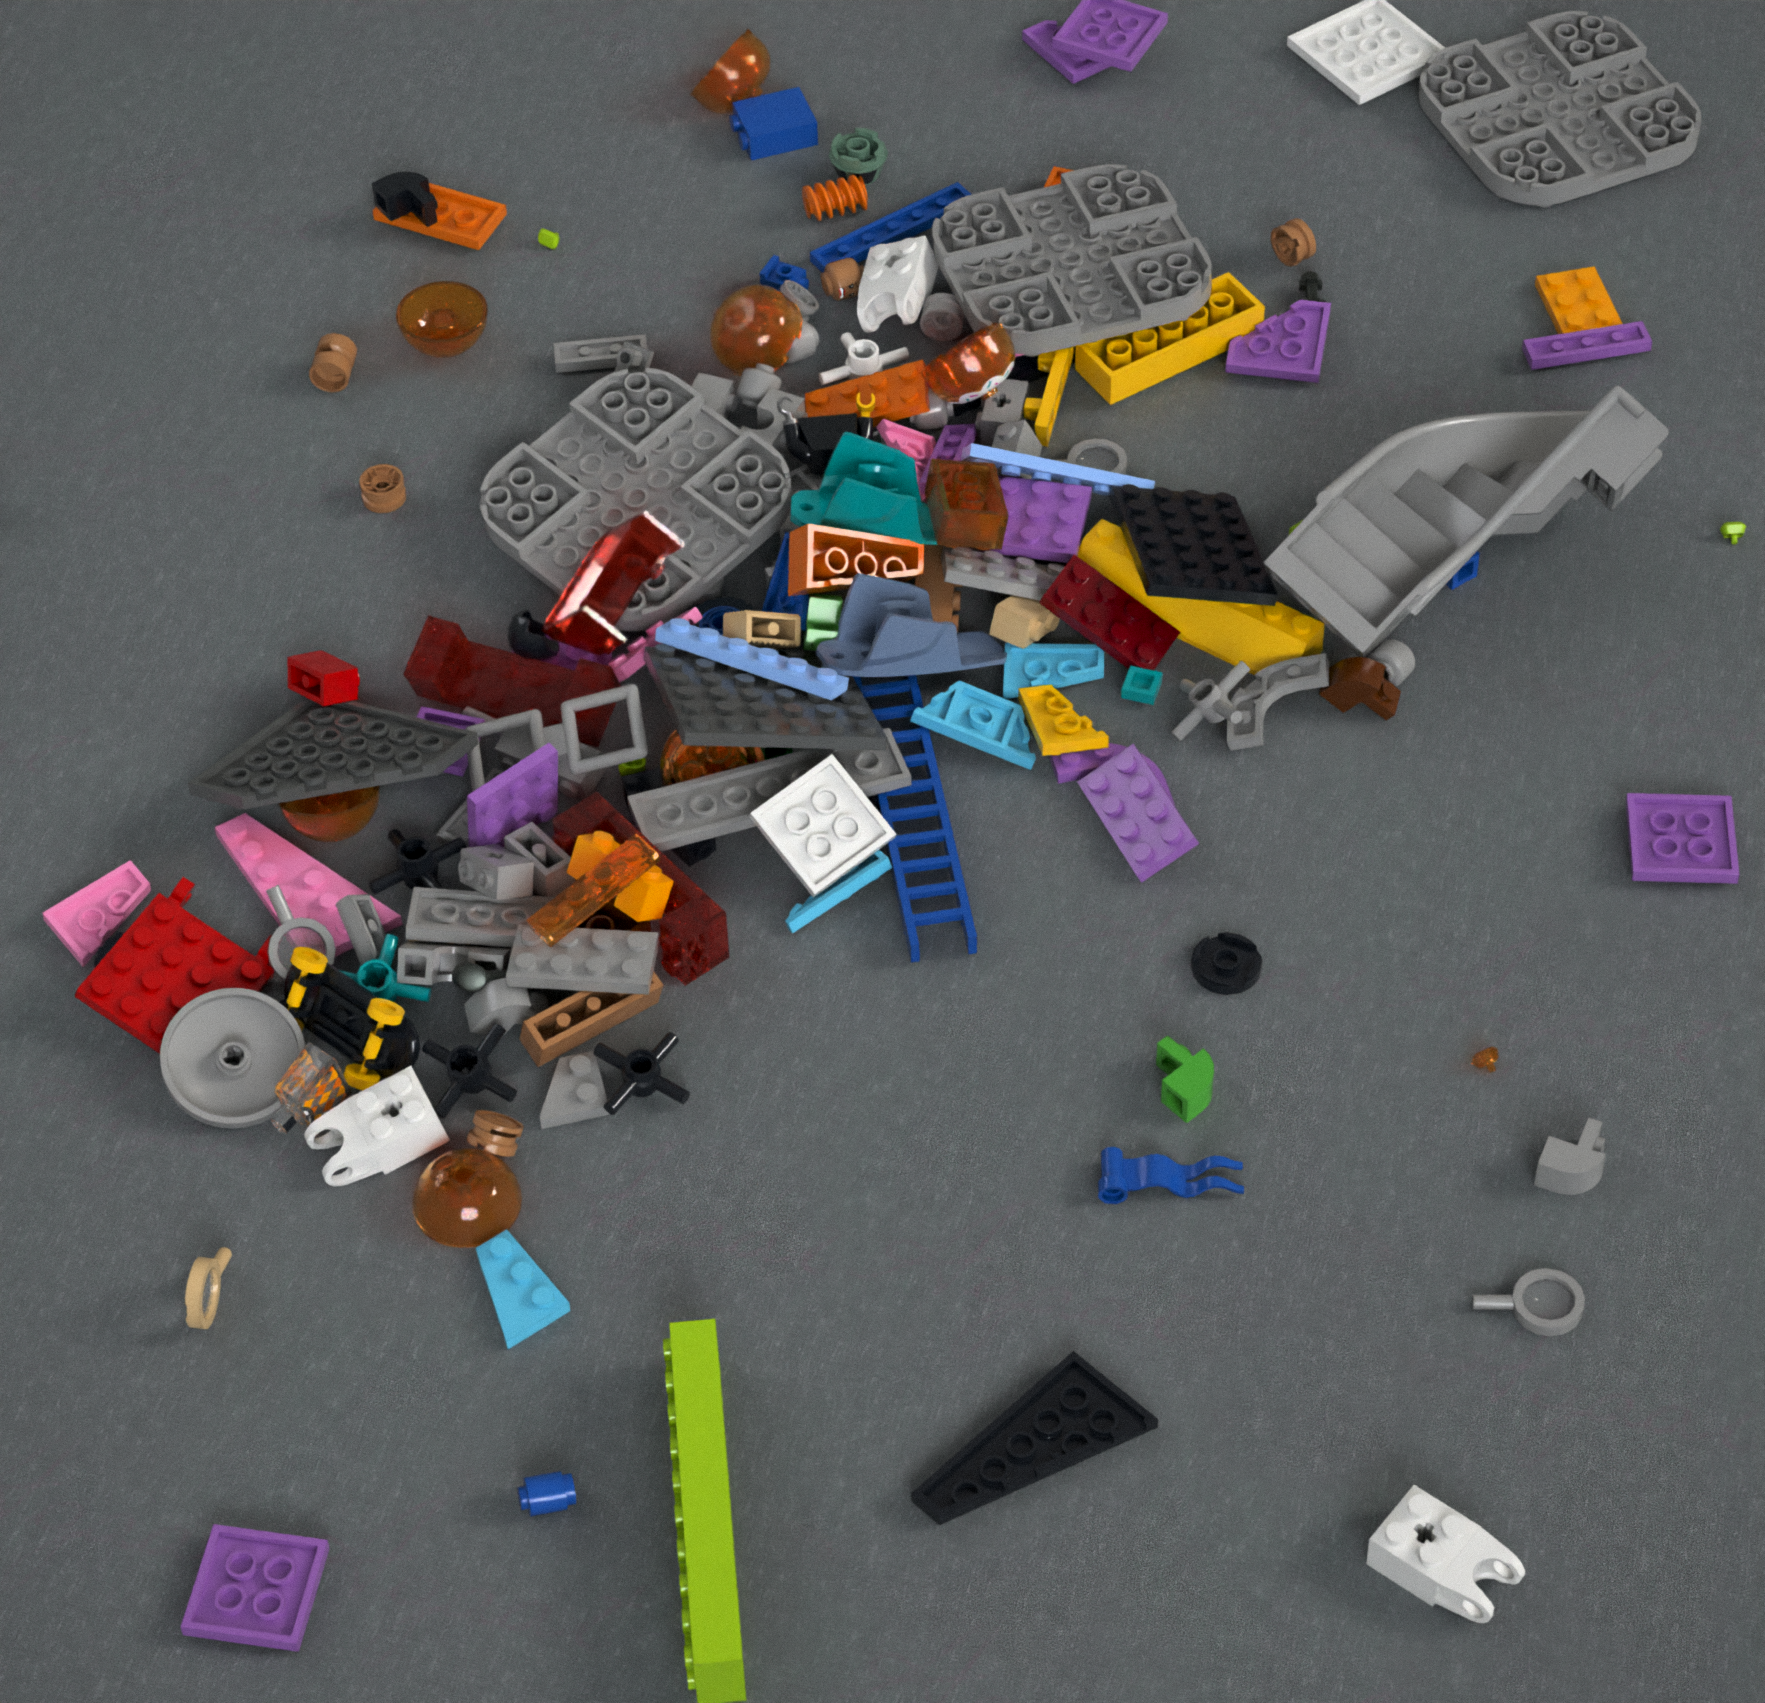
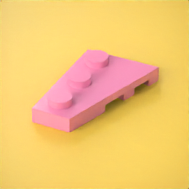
M882 419L876 427L887 446L914 458L919 487V481L936 446L935 438ZM920 492L921 500L926 504H930L931 500L935 497L932 494H921Z
M694 607L675 618L685 619L690 622V625H694L703 616ZM661 619L645 630L648 634L645 638L641 636L626 647L629 653L626 655L622 653L607 664L610 670L601 677L607 688L629 678L646 664L643 659L645 647H655L657 644H663L655 641L656 628L665 624Z
M130 860L43 912V919L81 966L84 967L99 948L103 946L105 941L111 937L149 894L151 886L149 881Z

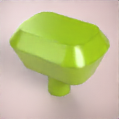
M544 228L540 229L538 242L554 250L559 244V234Z
M1725 522L1721 526L1720 532L1724 538H1731V544H1737V538L1743 537L1746 525L1743 522Z

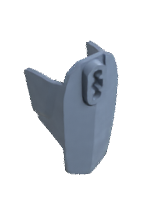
M861 573L854 576L839 619L837 637L822 641L816 650V656L822 661V668L834 669L841 676L893 677L943 673L1004 664L1007 660V652H1004L1005 650L985 632L957 633L953 622L933 621L929 594L924 588Z

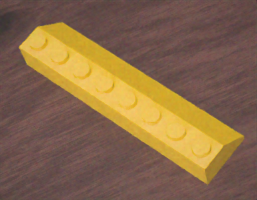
M1101 519L1082 540L1078 557L1180 631L1178 639L1234 666L1243 661L1250 668L1248 672L1255 675L1260 670L1284 660L1317 655L1323 651L1325 623L1276 601L1275 606L1147 596L1121 527Z

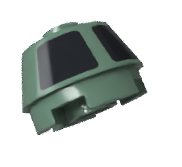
M855 128V133L844 136L841 135V132L838 133L832 141L829 158L839 178L843 177L847 181L850 175H855L858 179L861 176L865 185H869L879 178L888 155L885 143L878 138V133L867 128Z

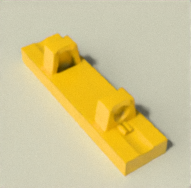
M1075 346L1038 355V370L1048 372V380L1043 397L1026 398L1023 412L1025 419L1036 421L1034 425L1035 433L1042 446L1048 447L1075 353Z

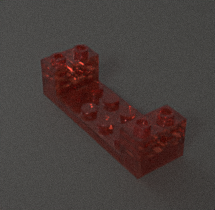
M429 615L403 673L417 696L462 709L469 706L497 719L537 709L542 714L543 727L562 723L560 709L562 702L621 686L611 666L580 658L576 669L572 670L540 660L525 658L515 653L469 641L459 624ZM616 702L575 712L579 742L595 747L599 746Z
M595 792L552 819L554 828L553 841L570 857L572 856L578 835L604 831L614 837V841L623 847L636 851L638 857L645 862L661 868L662 873L674 881L663 915L666 914L667 916L659 920L661 935L659 942L662 946L663 954L661 963L669 976L676 977L686 986L730 957L726 912L598 792Z

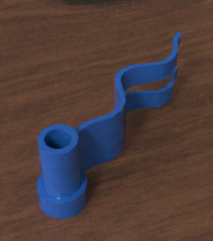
M1107 1147L1101 1151V1179L1098 1181V1198L1107 1204H1118L1127 1199L1128 1191H1137L1154 1186L1167 1188L1173 1194L1184 1198L1194 1197L1212 1188H1223L1234 1193L1244 1194V1186L1219 1176H1208L1195 1182H1186L1215 1167L1242 1170L1243 1162L1234 1161L1223 1156H1210L1193 1165L1184 1166L1160 1154L1123 1159L1121 1149Z

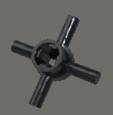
M393 829L388 833V839L397 849V869L369 882V887L374 895L402 881L411 889L414 887L444 889L437 880L439 862L461 852V848H466L465 842L461 837H458L432 851L429 841L425 838L411 837L405 839L398 829Z
M494 1023L477 1048L470 1045H460L449 1051L430 1039L425 1042L422 1051L446 1065L447 1075L452 1083L434 1108L437 1116L445 1119L463 1092L477 1094L486 1088L508 1102H512L515 1099L517 1090L491 1075L492 1067L488 1060V1056L506 1032L502 1026ZM465 1068L471 1071L465 1075L461 1073Z

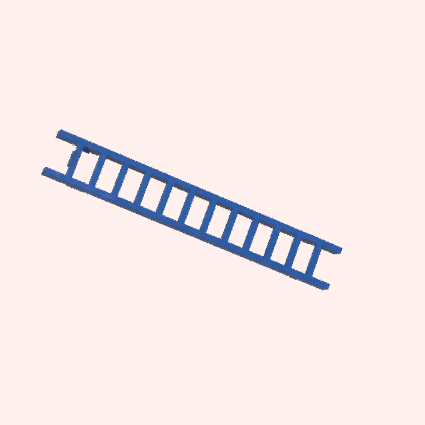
M916 675L904 676L905 680L865 686H862L859 676H852L864 698L908 692L911 703L909 705L873 709L872 712L877 721L910 717L917 707L924 708ZM916 724V729L892 732V735L897 744L912 741L920 742L922 754L902 757L907 768L925 765L928 779L911 781V786L875 795L878 812L893 830L892 822L937 816L940 830L897 835L886 844L888 858L893 867L891 868L911 963L920 961L916 926L960 920L968 954L977 953V934L929 729ZM931 790L934 804L894 810L889 809L887 796ZM943 842L945 856L901 862L898 850L900 847ZM949 868L952 882L910 888L906 886L905 873ZM955 894L958 908L912 914L910 900Z

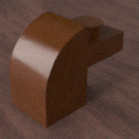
M1351 657L1343 659L1329 668V686L1321 687L1319 695L1343 713L1362 702L1384 720H1388L1396 713L1401 691L1383 677L1386 666L1369 658Z

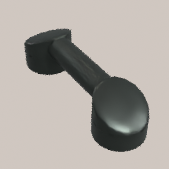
M465 961L455 966L452 972V981L461 990L476 992L483 989L491 981L506 978L507 970L485 971L480 965ZM527 988L534 991L542 990L541 988Z

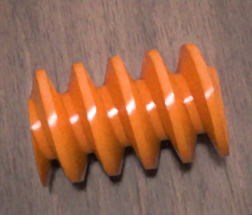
M850 175L847 181L843 177L837 178L836 185L832 180H828L825 182L824 187L820 182L815 183L813 190L809 185L802 188V199L808 219H810L811 214H814L817 221H822V212L824 211L829 219L833 218L834 209H837L840 216H844L846 206L849 207L853 214L856 213V204H860L863 211L867 210V191L861 176L858 179L855 175Z

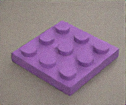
M1082 0L1053 37L1052 48L1131 72L1168 23V13L1125 0Z
M996 475L981 532L982 535L979 540V552L995 551L1007 556L1068 563L1074 554L1078 556L1091 501L1092 487Z
M550 743L542 746L467 795L469 847L491 844L505 847L504 837L530 822H533L535 825L547 822L558 812V751Z
M1627 793L1625 803L1632 881L1738 884L1739 865L1731 796Z
M213 1524L181 1623L182 1634L185 1636L299 1652L330 1549L328 1540Z

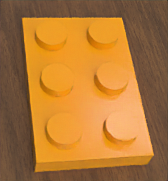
M1595 266L1536 276L1535 287L1558 334L1623 324Z

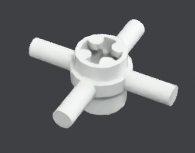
M847 332L840 338L848 351L845 365L819 373V380L822 385L848 377L849 380H853L875 372H881L884 366L909 359V352L906 347L879 355V348L875 342L866 339L855 341L852 334Z

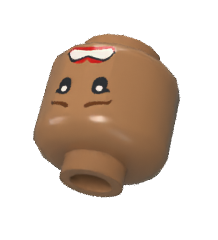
M853 258L829 262L825 266L824 272L820 274L822 288L826 296H831L836 301L858 296L864 266L858 265Z

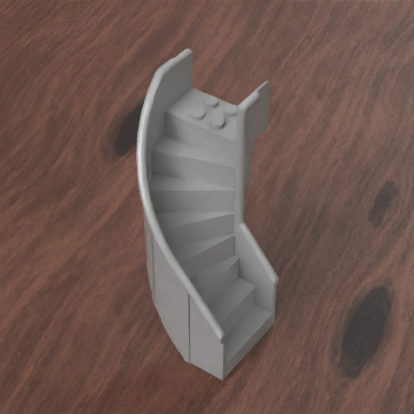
M1618 385L1613 386L1591 411L1483 413L1438 419L1415 425L1379 443L1321 491L1316 497L1317 506L1263 562L1265 571L1318 620L1325 623V626L1359 657L1367 658L1409 613L1415 617L1492 535L1539 533L1571 498L1577 502L1587 490L1612 512L1661 460L1663 454L1657 447L1667 438L1669 434L1668 428Z

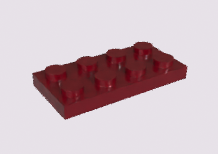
M1075 554L1038 602L1128 669L1130 666L1154 671L1181 633Z

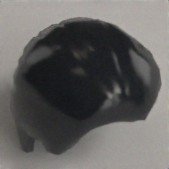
M528 609L520 611L513 616L509 624L507 637L509 645L516 655L528 661H540L557 656L560 650L557 641L546 637V625L532 619Z

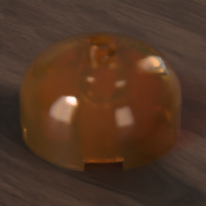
M747 29L715 63L706 77L697 84L690 95L707 110L720 114L733 112L732 102L760 96L763 93L760 86L766 80L771 67V59L767 47Z
M756 284L742 287L731 293L720 304L714 314L710 328V342L713 352L727 369L738 376H742L746 368H756L757 363L775 368V372L789 359L786 354L795 338L800 339L802 315L798 306L791 299L771 286Z

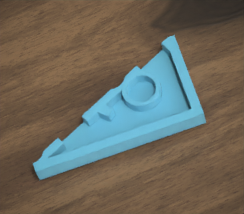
M878 850L814 898L810 895L803 906L796 903L785 920L788 930L791 933L796 932L841 901L848 899L862 887L878 879L882 874L893 868L889 858Z

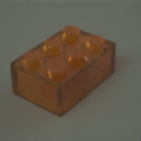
M931 459L925 496L937 545H943L948 548L960 546L974 547L979 550H1002L1009 515L995 464Z

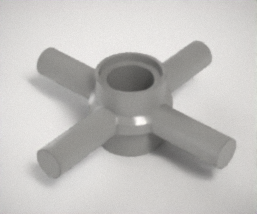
M1240 661L1218 684L1212 679H1204L1197 684L1189 679L1182 680L1180 690L1189 695L1190 701L1194 704V709L1171 731V734L1181 742L1203 718L1212 724L1224 719L1234 724L1239 723L1242 719V713L1232 707L1231 701L1227 698V693L1250 671V668L1243 661Z

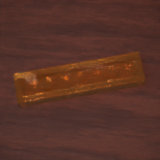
M634 834L529 917L526 921L530 929L551 948L660 861L658 853L640 836Z

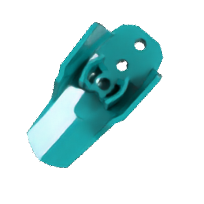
M844 432L839 439L825 470L820 488L817 490H801L791 496L790 521L799 527L809 523L908 539L918 544L970 546L977 543L982 535L981 526L970 509L925 504L921 501L914 458L907 456L897 449L851 432Z

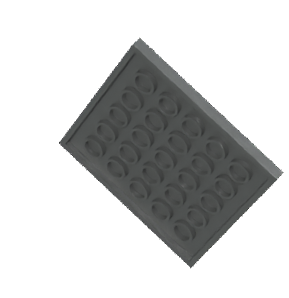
M666 644L645 647L643 659L683 745L853 750L886 749L887 737L852 676H844L849 678L847 691L831 701ZM799 648L777 651L779 655L788 658H801L806 660L809 665L822 668V661L816 656V652H805Z

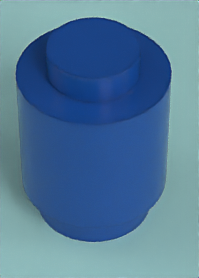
M561 1471L525 1477L523 1478L524 1486L517 1487L520 1509H528L530 1517L567 1510L568 1505L576 1504V1493L571 1473L562 1474Z

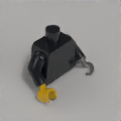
M858 393L856 407L861 412V417L858 418L857 413L793 419L792 411L786 412L781 407L783 400L793 402V399L789 396H784L777 402L778 412L784 415L786 419L782 421L788 451L800 462L807 464L812 474L825 473L832 453L844 432H851L873 441V418L870 417V412L875 408V396L873 393H871V403L868 405H863L860 402V393Z

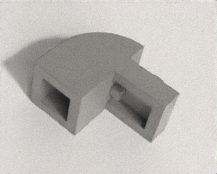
M506 978L489 982L483 989L476 991L464 1004L470 1032L486 1036L494 1023L502 1026L506 1030V1034L515 1023L523 1025V1021L549 1008L546 995L527 990L524 987H507Z
M1588 1118L1578 1145L1548 1136L1537 1164L1534 1186L1565 1195L1584 1193L1596 1186L1602 1177L1606 1154L1602 1153L1606 1138L1600 1137L1603 1122Z

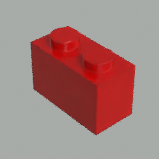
M322 650L287 657L288 689L322 706L358 700V686L360 684L358 667Z

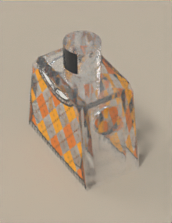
M308 1042L275 1086L274 1092L282 1107L274 1114L270 1121L278 1130L287 1134L297 1121L308 1128L313 1121L345 1101L352 1092L336 1059Z

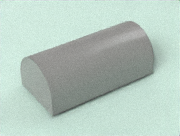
M369 894L347 895L336 903V908L362 966L367 961L379 959L386 933Z

